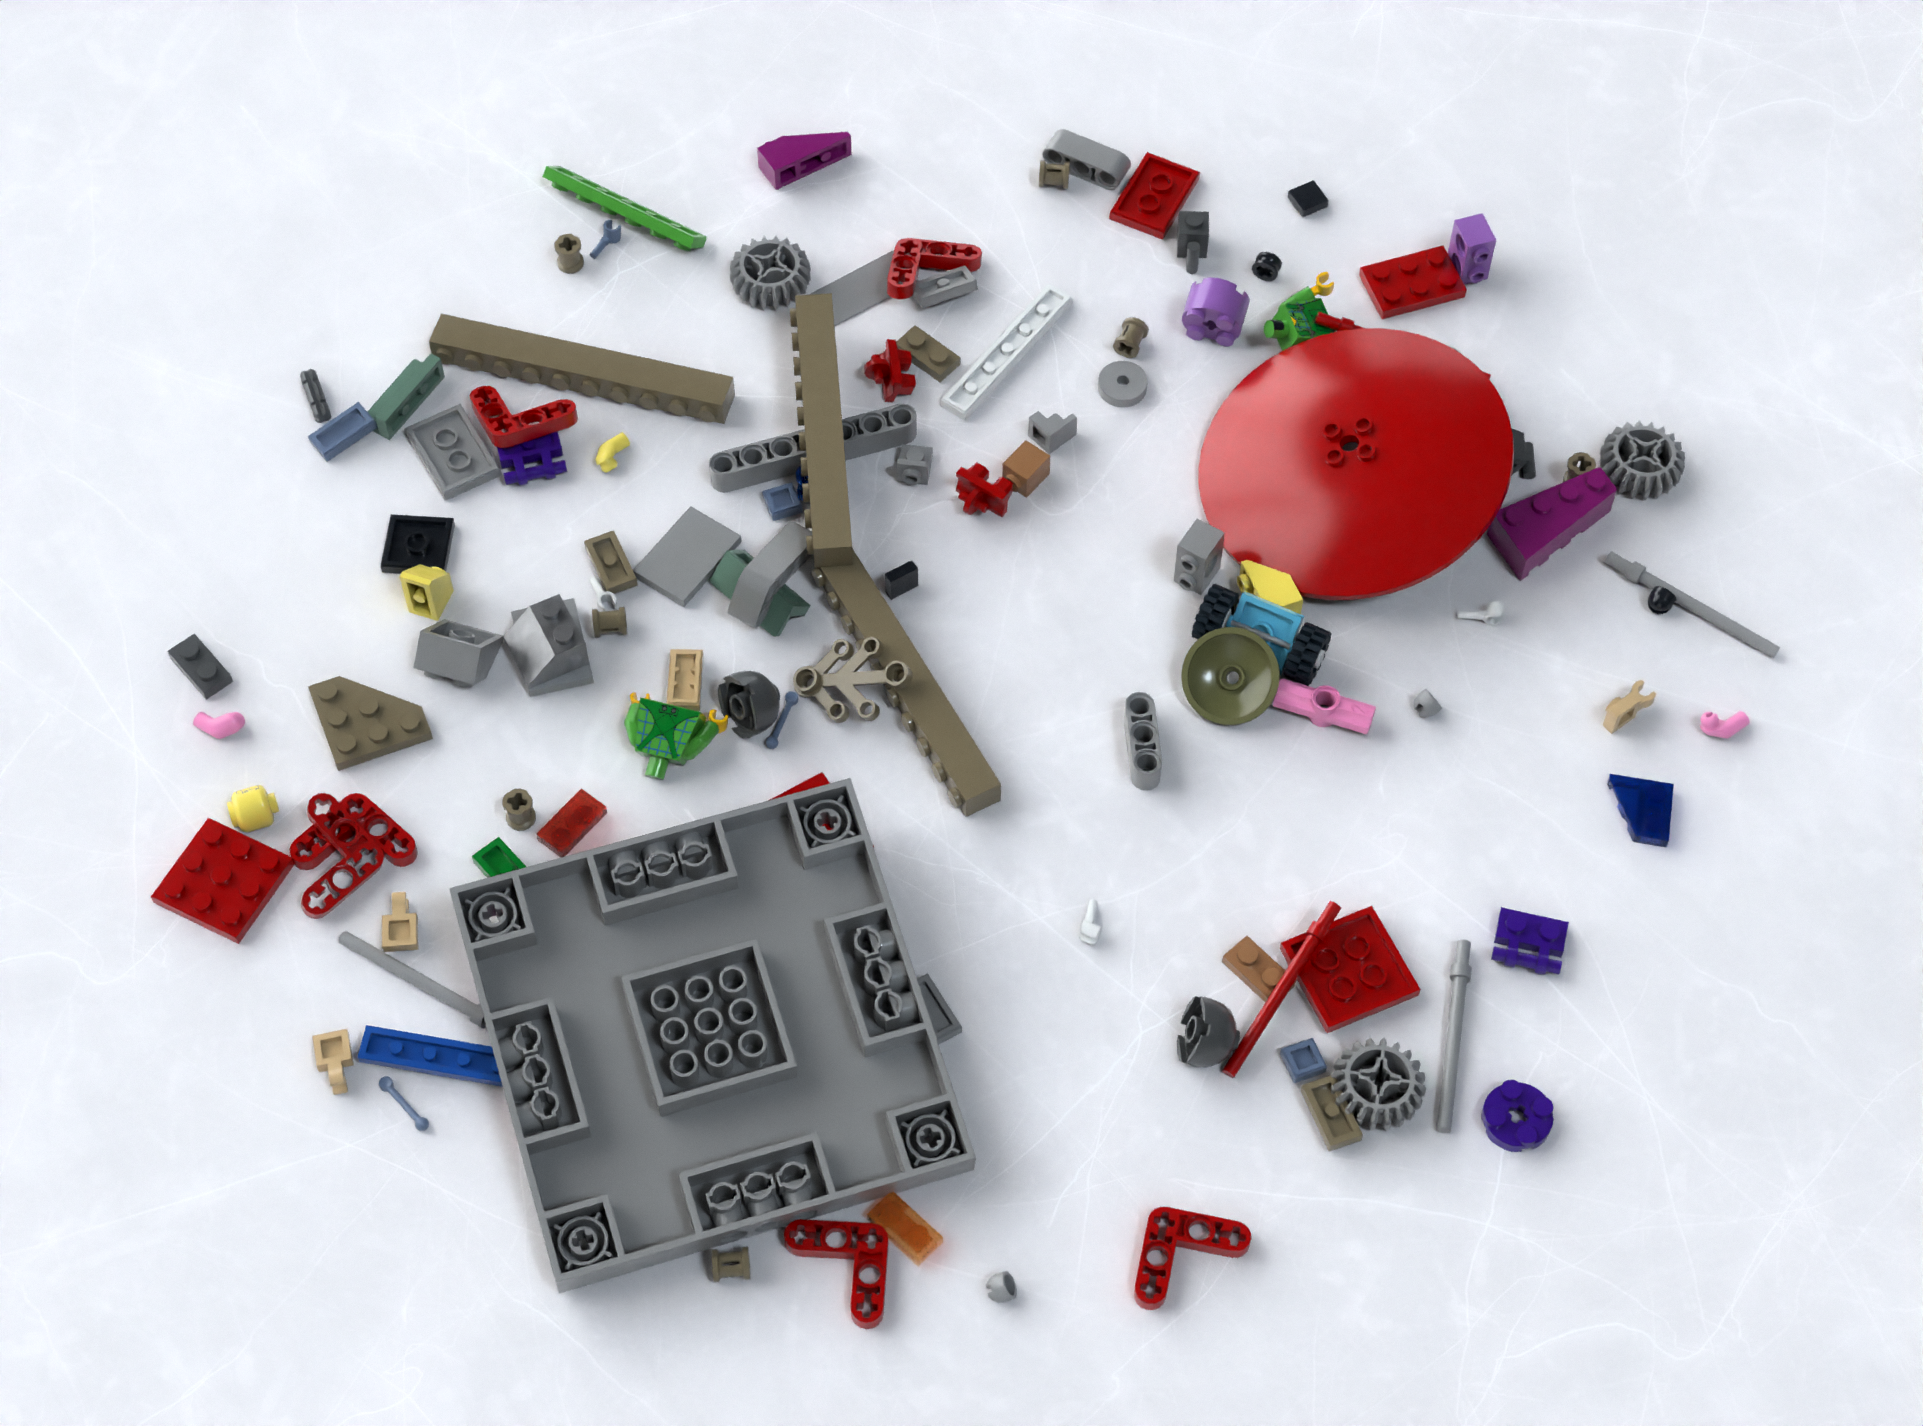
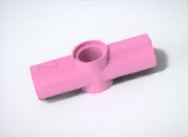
M1283 678L1279 682V688L1273 701L1274 707L1307 716L1318 727H1328L1333 724L1366 735L1370 730L1376 706L1340 696L1339 692L1331 686L1323 685L1313 688ZM1319 705H1326L1328 706V708H1324Z

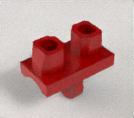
M887 339L885 342L886 350L879 355L871 356V360L864 365V374L867 378L874 380L876 384L882 383L885 402H894L897 394L911 395L916 386V380L913 374L901 373V371H908L911 366V351L897 349L896 340Z
M978 462L968 470L960 467L956 472V477H958L956 492L959 493L958 498L965 502L963 511L968 515H972L977 509L983 513L989 510L1003 517L1007 512L1008 500L1013 493V483L1004 477H999L994 484L987 482L989 471Z

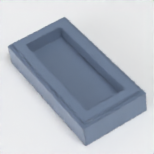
M357 402L307 437L328 462L378 426L365 408Z

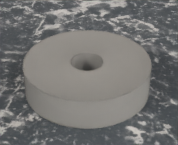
M1112 362L1106 365L1099 374V394L1110 405L1116 407L1134 406L1142 401L1146 395L1147 375L1139 365L1133 362Z

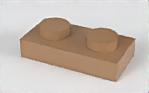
M1249 936L1244 937L1224 954L1222 958V963L1264 1002L1267 1001L1285 972ZM1296 981L1294 982L1290 990H1292L1295 987Z

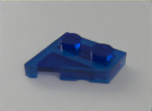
M1609 774L1607 780L1608 788L1614 791L1618 800L1617 808L1621 817L1627 822V830L1632 841L1667 847L1670 834L1674 784Z

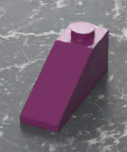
M849 132L781 136L757 147L758 167L775 190L852 155L851 135Z

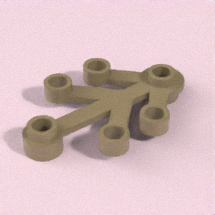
M868 637L863 641L861 648L853 655L854 648L852 644L845 639H838L833 643L831 650L815 666H804L795 672L793 686L800 696L805 698L815 697L827 710V715L836 723H843L849 717V708L842 702L835 701L825 689L837 687L857 708L860 717L866 721H873L879 716V706L872 700L866 699L855 686L889 684L895 689H903L910 685L913 672L908 665L900 660L890 662L884 670L857 672L869 658L876 659L882 655L884 651L882 642L875 637ZM876 643V649L869 652V647ZM846 645L845 652L839 654V649ZM838 660H848L837 673L827 674ZM905 672L904 677L897 682L898 675ZM814 678L813 683L807 687V682ZM868 706H872V711L865 715V709ZM842 707L841 714L835 717V711Z

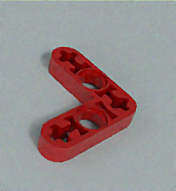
M916 238L901 239L896 243L887 277V294L894 299L910 298L915 291L920 267L952 270L965 265L970 272L976 271L981 267L982 250L971 244Z
M481 386L475 388L470 393L473 412L493 445L499 448L512 447L569 428L578 421L576 405L568 399L557 400L512 415L494 387ZM501 415L495 418H489L491 416ZM540 422L538 424L528 425L530 423Z
M353 793L339 802L381 847L384 857L391 864L405 867L416 860L418 851L413 837L367 796ZM352 807H355L357 809L362 807L363 811L361 813H358L356 811L351 813L350 809ZM327 812L325 815L330 819V823L326 827L333 825L341 816L337 815L334 820ZM376 824L388 826L386 833L381 836L370 834V830ZM314 825L310 826L296 838L289 849L294 865L300 870L314 869L337 850ZM341 826L340 832L336 837L341 842H346L355 832L349 826ZM317 838L319 843L315 844L314 839ZM394 839L399 847H407L408 851L406 853L401 851L396 853L394 844L391 841ZM302 850L311 851L312 855L309 857L305 854L301 856L300 852Z
M318 793L309 800L307 817L344 858L303 893L301 908L305 915L314 919L323 918L375 875L382 867L384 853L381 847L333 796L327 793ZM319 803L321 806L330 805L329 815L334 820L337 815H340L342 818L336 820L331 828L328 829L326 826L329 825L330 819L323 813L320 815L315 814L316 804ZM341 826H349L354 830L355 838L350 842H341L336 837V830ZM362 852L367 855L373 852L376 855L374 858L375 864L372 865L369 862L364 864L359 870V873L363 876L359 877L354 867L361 862ZM338 872H346L352 877L353 882L348 888H338L333 883L334 875ZM326 883L331 893L323 900L322 905L324 908L321 909L318 906L314 908L309 907L311 903L310 896L313 895L315 898H319L323 895L326 888L322 885Z
M1158 1207L1154 1209L1148 1217L1134 1287L1136 1303L1145 1310H1155L1164 1304L1176 1247L1238 1258L1247 1253L1250 1247L1251 1232L1249 1228L1239 1221L1176 1208ZM1161 1219H1167L1169 1225L1166 1229L1164 1241L1157 1240L1158 1224L1161 1222ZM1201 1224L1208 1229L1209 1236L1204 1240L1193 1239L1189 1234V1229L1193 1225ZM1215 1228L1221 1229L1218 1243H1213L1216 1233ZM1232 1233L1239 1234V1240L1241 1241L1238 1242L1237 1246L1230 1245V1239L1228 1238L1231 1237ZM1153 1250L1162 1251L1166 1254L1167 1262L1162 1266L1151 1265L1147 1260V1255ZM1150 1275L1157 1277L1155 1292L1157 1293L1153 1295V1299L1146 1298V1292L1144 1291L1148 1288Z
M804 1219L794 1220L789 1223L784 1231L785 1247L792 1255L854 1260L851 1294L852 1320L858 1327L863 1329H872L878 1326L883 1319L889 1248L888 1233L885 1228L875 1223ZM803 1231L805 1232L806 1239H804L803 1244L798 1245L794 1237H797L798 1232ZM817 1231L821 1232V1246H816L815 1239ZM833 1232L844 1234L847 1238L846 1243L839 1248L829 1246L826 1242L829 1234ZM852 1233L857 1234V1248H852ZM870 1235H875L878 1243H876L875 1248H868V1243L865 1241L869 1240ZM866 1268H874L880 1273V1278L873 1284H866L859 1278L860 1273ZM865 1294H872L871 1307L875 1311H872L870 1317L866 1318L863 1317V1313L860 1310L864 1308Z

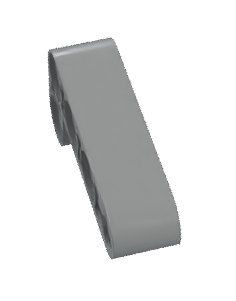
M792 520L789 521L745 567L737 581L727 613L757 629L768 613L773 596L811 556L807 555L806 536H811L812 531L805 529V527Z

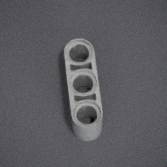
M1059 129L1054 134L1042 153L1046 163L1064 165L1065 162H1070L1069 174L1108 190L1116 189L1131 167V161L1124 153L1065 129Z
M1135 692L1126 699L1124 713V729L1130 776L1136 788L1148 791L1154 789L1160 783L1162 768L1161 746L1154 700L1147 693ZM1137 711H1138V712H1143V713H1145V714H1136V713H1134V712H1137ZM1142 739V740H1146V741H1148V742L1142 743V742H1139V741H1137V740ZM1141 768H1150L1152 771H1143Z

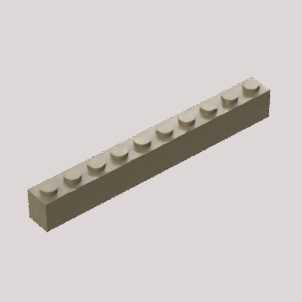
M832 293L795 296L796 308H790L791 327H797V332L791 333L793 351H799V357H793L794 376H801V382H795L796 401H803V407H797L798 426L804 425L805 432H799L800 451H806L807 456L800 458L802 477L808 476V483H802L803 502H810V509H804L805 529L812 528V535L806 536L807 555H814L815 567L853 565Z
M442 313L429 340L431 354L441 358L442 364L457 365L472 371L480 370L496 374L500 377L521 379L532 384L539 383L553 386L559 390H571L591 397L598 396L612 399L618 403L626 402L642 406L646 409H658L678 416L685 415L699 418L706 422L725 424L735 397L734 378L732 376Z
M853 548V565L815 567L814 565L811 573L818 587L823 586L825 589L826 599L830 608L833 611L838 610L845 632L848 635L852 634L856 639L857 650L861 648L863 641L868 637H875L882 642L884 646L882 655L876 659L869 658L871 671L884 670L890 662L895 660L903 661L911 668L913 678L909 686L903 689H895L889 684H883L887 689L885 693L890 705L893 708L898 707L900 710L901 720L905 729L908 732L913 731L916 736V744L923 757L928 756L931 760L932 770L936 779L940 783L944 781L949 789L947 793L952 805L955 808L960 807L965 817L1001 801V783ZM876 643L869 647V652L876 649ZM905 672L898 675L897 682L904 677Z

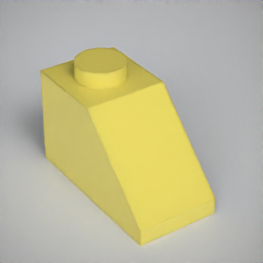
M421 564L402 571L399 577L408 611L438 621L454 591L450 573L439 567H428Z

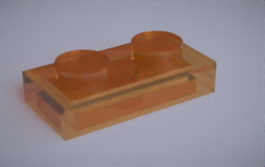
M894 1192L888 1193L867 1213V1220L870 1223L879 1224L885 1228L888 1233V1240L917 1266L923 1263L943 1243V1236Z

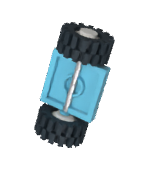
M1213 584L1199 607V613L1196 614V621L1192 627V637L1199 639L1210 631L1224 627H1237L1249 630L1260 636L1271 647L1279 664L1280 676L1283 673L1285 677L1309 686L1316 677L1317 671L1321 667V662L1325 658L1332 633L1308 622L1300 630L1305 616L1246 591L1242 593L1239 600V593Z

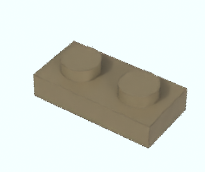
M916 325L896 341L897 349L911 351V362L940 383L960 366V356Z
M614 530L584 541L585 549L605 591L616 594L638 586L637 578Z
M1331 1075L1304 1084L1301 1087V1093L1329 1152L1359 1142L1363 1136L1353 1113L1347 1114L1345 1112L1348 1105L1347 1100L1340 1103V1106L1336 1105V1098L1343 1092L1339 1090L1335 1091L1334 1094L1331 1093L1332 1085L1338 1082Z

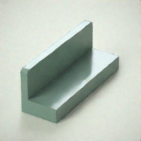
M430 353L423 362L417 359L411 361L367 411L378 426L373 432L388 440L397 433L445 378L441 358Z
M727 550L710 578V583L731 600L741 573L754 557L745 550ZM784 584L773 596L770 608L761 626L772 636H780L789 619L795 616H805L811 605Z

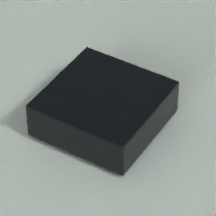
M1314 180L1288 190V199L1302 218L1328 207V198Z
M909 561L885 573V592L891 600L918 586V567L913 561Z

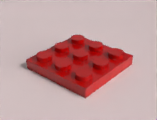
M207 818L151 895L153 903L239 944L294 867L292 857L213 819Z
M1373 906L1333 921L1329 927L1330 934L1325 942L1317 946L1297 978L1327 1034L1417 997L1421 990ZM1305 933L1281 942L1280 950L1288 965L1307 938Z

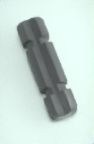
M313 369L302 371L300 374L301 382L315 421L318 423L329 421L331 419L330 409L316 371Z

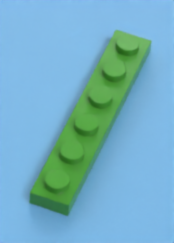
M546 166L542 177L552 181V187L565 192L570 190L577 193V199L590 204L595 202L601 205L600 210L611 215H617L618 213L626 217L624 220L626 223L636 227L643 225L650 229L649 233L661 239L670 238L675 241L674 246L685 251H691L692 248H703L707 236L562 166Z

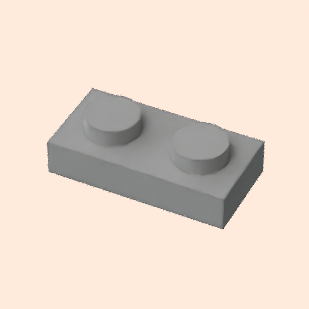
M964 265L917 281L913 297L922 308L936 306L940 302L955 297H963L967 293L978 290L977 280Z

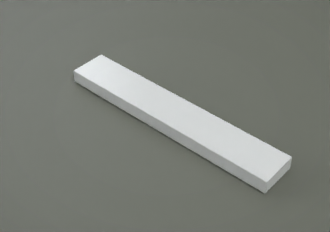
M1048 283L941 399V407L966 421L1073 304V297Z

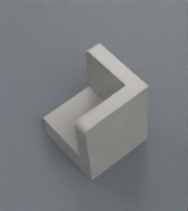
M1039 411L1029 417L1028 436L1048 454H1051L1077 434V417L1073 413L1065 419L1057 413L1046 418Z

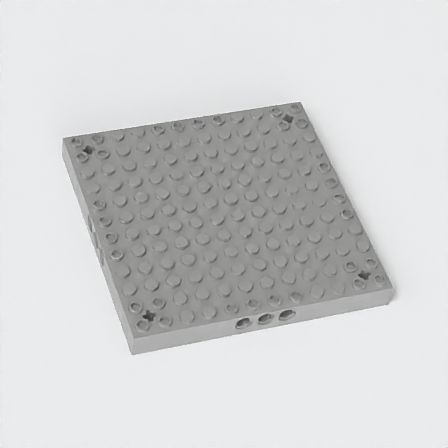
M851 778L449 888L559 1294L788 1226L794 1220H808L974 1170L976 1156ZM828 824L833 829L827 831L826 827L822 825ZM497 916L499 922L492 924L489 918ZM930 1137L932 1142H936V1147L930 1148L928 1143H924V1139ZM586 1239L590 1249L582 1251L578 1241Z

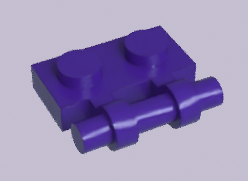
M558 431L512 447H497L502 469L515 467V471L503 473L506 485L518 483L519 486L528 484V480L546 477L548 480L556 478V474L567 472L565 460L552 462V458L563 456ZM540 460L543 465L530 468L524 467V464Z
M1501 907L1494 943L1506 945L1507 949L1494 946L1491 960L1504 962V966L1515 968V965L1535 969V973L1545 975L1546 972L1559 975L1562 961L1549 959V955L1562 958L1569 922ZM1518 949L1538 952L1536 956L1518 952Z

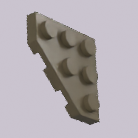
M341 676L308 686L338 771L433 739L422 706Z

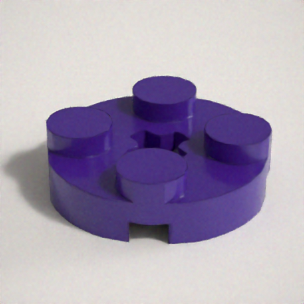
M1507 1080L1489 1093L1482 1108L1481 1118L1486 1128L1487 1136L1495 1145L1507 1151L1521 1152L1522 1149L1532 1147L1535 1149L1546 1141L1553 1126L1554 1107L1552 1101L1534 1086L1516 1080ZM1520 1111L1527 1121L1519 1120L1518 1123H1514L1511 1121L1512 1115L1509 1112Z

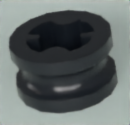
M1261 252L1256 257V261L1252 266V272L1261 280L1273 281L1277 278L1278 272L1282 267L1281 259L1273 253Z

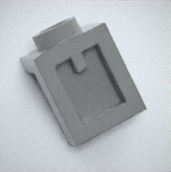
M902 444L900 458L897 459L896 464L897 482H905L910 485H928L933 448Z

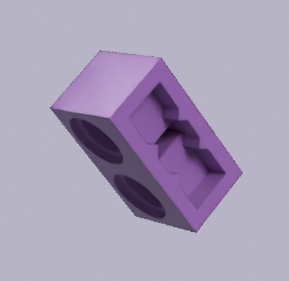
M1483 213L1454 220L1448 255L1464 284L1478 283L1488 279L1496 238Z

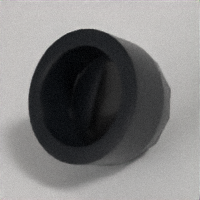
M1655 586L1649 594L1648 606L1653 613L1664 614L1673 607L1677 599L1668 589Z

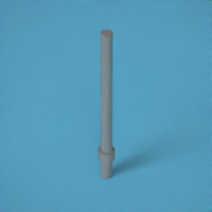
M1612 551L1607 556L1605 563L1625 573V578L1636 584L1640 582L1651 589L1655 586L1664 587L1675 595L1677 599L1675 603L1772 658L1778 653L1780 647L1652 575L1646 571L1645 566L1634 561V563H1631Z
M347 931L340 935V944L470 1017L472 1023L479 1027H486L480 1003L478 1005L474 1004Z
M1464 939L1457 941L1455 963L1451 965L1450 980L1453 982L1437 1123V1131L1440 1133L1451 1132L1466 985L1471 981L1472 967L1469 965L1471 942Z

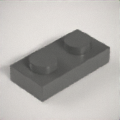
M195 633L167 651L170 659L206 700L233 682L230 673Z

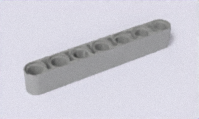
M897 404L842 419L845 461L911 443L917 435L915 409L908 404ZM805 429L714 454L709 460L712 487L718 492L725 493L801 473L800 458L807 456L806 451H800L799 432H805Z

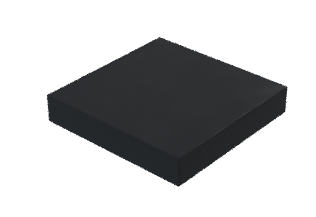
M391 514L380 566L382 573L401 574L402 571L419 564L428 567H439L446 571L455 527L454 518Z

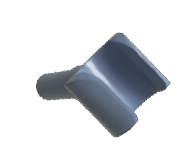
M612 220L604 222L603 237L590 253L593 259H596L609 243L614 244L620 241L621 225L616 229H612Z

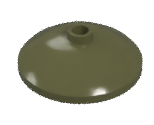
M1224 627L1206 633L1192 645L1183 662L1181 680L1184 694L1189 704L1198 714L1217 724L1240 725L1256 719L1272 704L1279 688L1280 670L1273 650L1260 636L1243 628ZM1231 672H1237L1239 675V680L1235 684H1230L1227 680Z

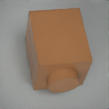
M1027 440L1002 464V477L1013 483V492H1018L1026 498L1050 474V455Z

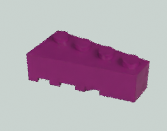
M1601 467L1595 468L1500 509L1489 526L1487 535L1521 581L1529 575L1533 568L1537 565L1540 567L1545 563L1551 554L1559 548L1563 549L1578 533L1585 532L1611 511L1617 488Z

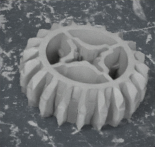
M763 236L759 242L752 238L750 246L742 244L740 251L735 252L734 260L730 264V282L736 295H740L743 302L750 301L753 308L758 304H761L764 311L767 306H773L776 310L780 304L789 307L790 300L795 301V296L806 294L807 285H809L811 280V268L805 251L800 250L798 243L790 245L788 238L779 241L777 236L773 240H767Z
M1639 420L1635 426L1627 422L1623 428L1616 427L1612 434H1608L1600 450L1599 464L1614 486H1619L1620 494L1628 491L1632 499L1637 494H1640L1646 500L1650 494L1658 498L1662 492L1668 494L1672 486L1676 487L1685 469V452L1681 451V442L1674 441V433L1665 434L1664 426L1656 429L1652 422L1648 426H1643ZM1619 453H1621L1624 456L1623 460L1621 459ZM1661 460L1663 461L1665 468L1660 464Z
M1370 1037L1366 1040L1365 1047L1356 1041L1353 1044L1352 1050L1346 1048L1342 1052V1059L1335 1061V1071L1331 1073V1077L1338 1081L1332 1085L1331 1093L1334 1094L1335 1091L1339 1090L1343 1092L1336 1098V1105L1340 1106V1103L1347 1100L1348 1105L1345 1112L1347 1114L1353 1113L1357 1117L1358 1126L1362 1125L1363 1121L1369 1122L1371 1131L1376 1128L1377 1124H1381L1383 1129L1387 1131L1390 1129L1391 1121L1400 1127L1404 1123V1118L1411 1120L1415 1115L1414 1109L1418 1110L1421 1108L1423 1102L1421 1097L1426 1092V1087L1423 1085L1425 1073L1419 1071L1420 1061H1410L1412 1056L1411 1050L1401 1053L1399 1051V1042L1395 1043L1393 1047L1386 1046L1387 1041L1385 1037L1381 1039L1379 1045H1375ZM1375 1064L1370 1069H1360L1359 1072L1356 1071L1360 1067ZM1389 1068L1392 1069V1070H1393L1394 1072H1396L1397 1074L1392 1073V1072L1389 1070ZM1377 1074L1380 1076L1379 1083L1382 1084L1379 1094L1376 1093L1377 1085H1374ZM1359 1094L1364 1095L1367 1100L1363 1099ZM1396 1097H1401L1399 1100L1393 1103L1381 1104L1386 1099H1396Z

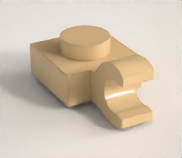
M1643 680L1636 681L1628 695L1622 699L1620 697L1615 698L1606 707L1605 711L1607 714L1603 726L1611 734L1634 719L1639 710L1653 704L1656 697L1654 691L1647 696L1639 693L1645 683Z
M406 892L392 893V915H382V948L384 952L418 950V917L416 913H409V900L406 899Z
M343 1029L312 1036L316 1066L319 1073L328 1071L329 1082L334 1095L347 1093L348 1088L343 1067L354 1065L348 1030Z

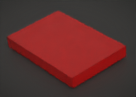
M1146 152L1110 211L1109 219L1163 240L1199 181L1200 172Z

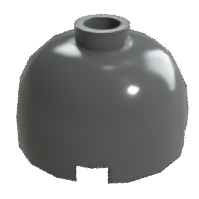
M755 671L736 672L723 678L725 683L719 685L718 699L723 716L728 715V718L731 717L738 726L731 728L734 733L742 738H751L773 725L778 717L780 708V692L776 685L766 676Z
M1193 997L1181 1019L1180 1024L1187 1026L1185 1038L1178 1035L1177 1054L1179 1061L1207 1068L1221 1063L1228 1057L1231 1050L1234 1051L1237 1048L1240 1032L1236 1030V1021L1232 1011L1223 1003L1208 997Z

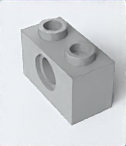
M1196 519L1177 545L1174 582L1178 583L1185 590L1194 591L1202 595L1220 569L1225 532Z

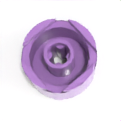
M1203 278L1202 283L1197 285L1195 281L1191 285L1182 315V323L1187 329L1186 335L1197 341L1205 337L1216 340L1222 346H1232L1234 340L1241 334L1250 303L1248 294L1244 291L1242 295L1236 290V284L1220 278Z

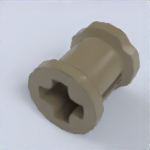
M1040 160L1039 187H1043L1045 184L1062 185L1064 189H1068L1070 162H1065L1064 165L1046 164L1045 160Z
M572 234L559 236L554 243L555 251L559 255L557 258L559 270L567 274L579 272L584 266V258L579 253L581 250V240Z
M1129 317L1123 321V331L1115 339L1113 348L1119 355L1126 358H1134L1140 350L1139 344L1141 340L1148 335L1149 328L1144 321L1135 317Z
M1579 452L1573 454L1568 459V471L1564 474L1563 482L1595 469V459L1587 453Z
M619 607V610L599 612L598 609H592L595 638H600L601 634L620 632L622 635L627 634L625 607Z
M521 788L513 789L506 793L502 799V805L506 811L508 826L517 831L529 829L536 820V813L532 807V797L526 790Z
M743 1247L741 1251L719 1252L718 1249H712L714 1282H720L721 1278L741 1276L745 1280H750L749 1248ZM739 1263L738 1265L723 1266L724 1264Z

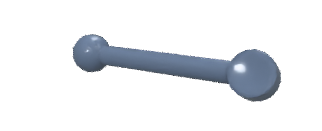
M790 691L785 695L786 705L772 736L766 739V746L770 749L778 746L777 738L790 709L798 703V694L794 691Z
M382 1077L379 1080L380 1089L383 1092H389L415 1121V1127L419 1131L427 1130L429 1127L428 1119L417 1114L394 1088V1083L390 1077Z

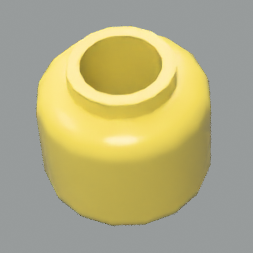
M262 785L235 791L232 794L231 801L227 802L233 827H240L245 833L271 826L274 822L273 813L279 812L274 792L267 794L266 789Z

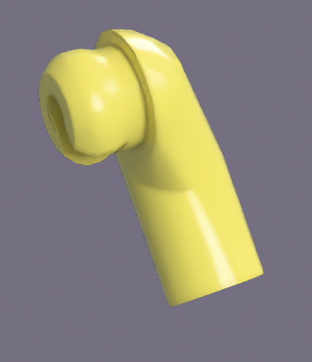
M623 432L604 442L598 449L596 463L601 466L602 471L605 473L613 470L618 465L613 456L630 446V442Z

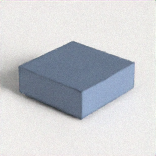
M792 482L762 491L763 499L772 521L803 513L801 502Z
M1313 1038L1281 1049V1058L1294 1084L1326 1073L1327 1066Z

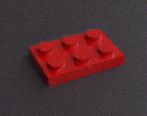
M1443 245L1360 267L1359 276L1381 319L1465 298L1467 289Z

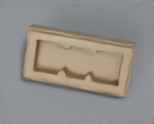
M670 649L667 704L700 711L703 650Z

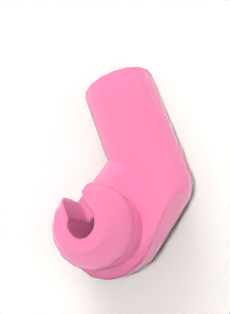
M1742 711L1737 712L1726 721L1720 720L1718 715L1713 714V712H1706L1700 718V728L1706 735L1725 739L1732 737L1750 723L1748 716Z
M200 712L193 721L195 727L217 739H223L237 733L245 724L244 716L239 712L227 713L215 719L204 712Z

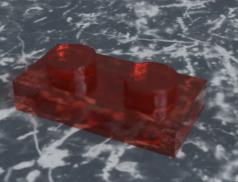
M581 788L536 834L537 840L558 856L565 857L607 814V808Z

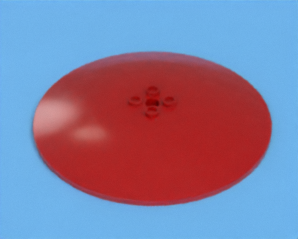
M1361 328L1333 332L1300 342L1266 360L1249 373L1224 400L1211 422L1201 450L1199 462L1201 503L1209 525L1225 532L1223 548L1238 565L1241 566L1242 561L1249 560L1290 574L1301 596L1324 600H1355L1391 594L1427 580L1449 567L1463 556L1489 528L1503 504L1510 485L1514 463L1513 433L1509 415L1495 386L1482 370L1455 349L1437 340L1402 330ZM1349 442H1356L1359 444L1358 447L1352 451H1345L1342 449L1343 446Z

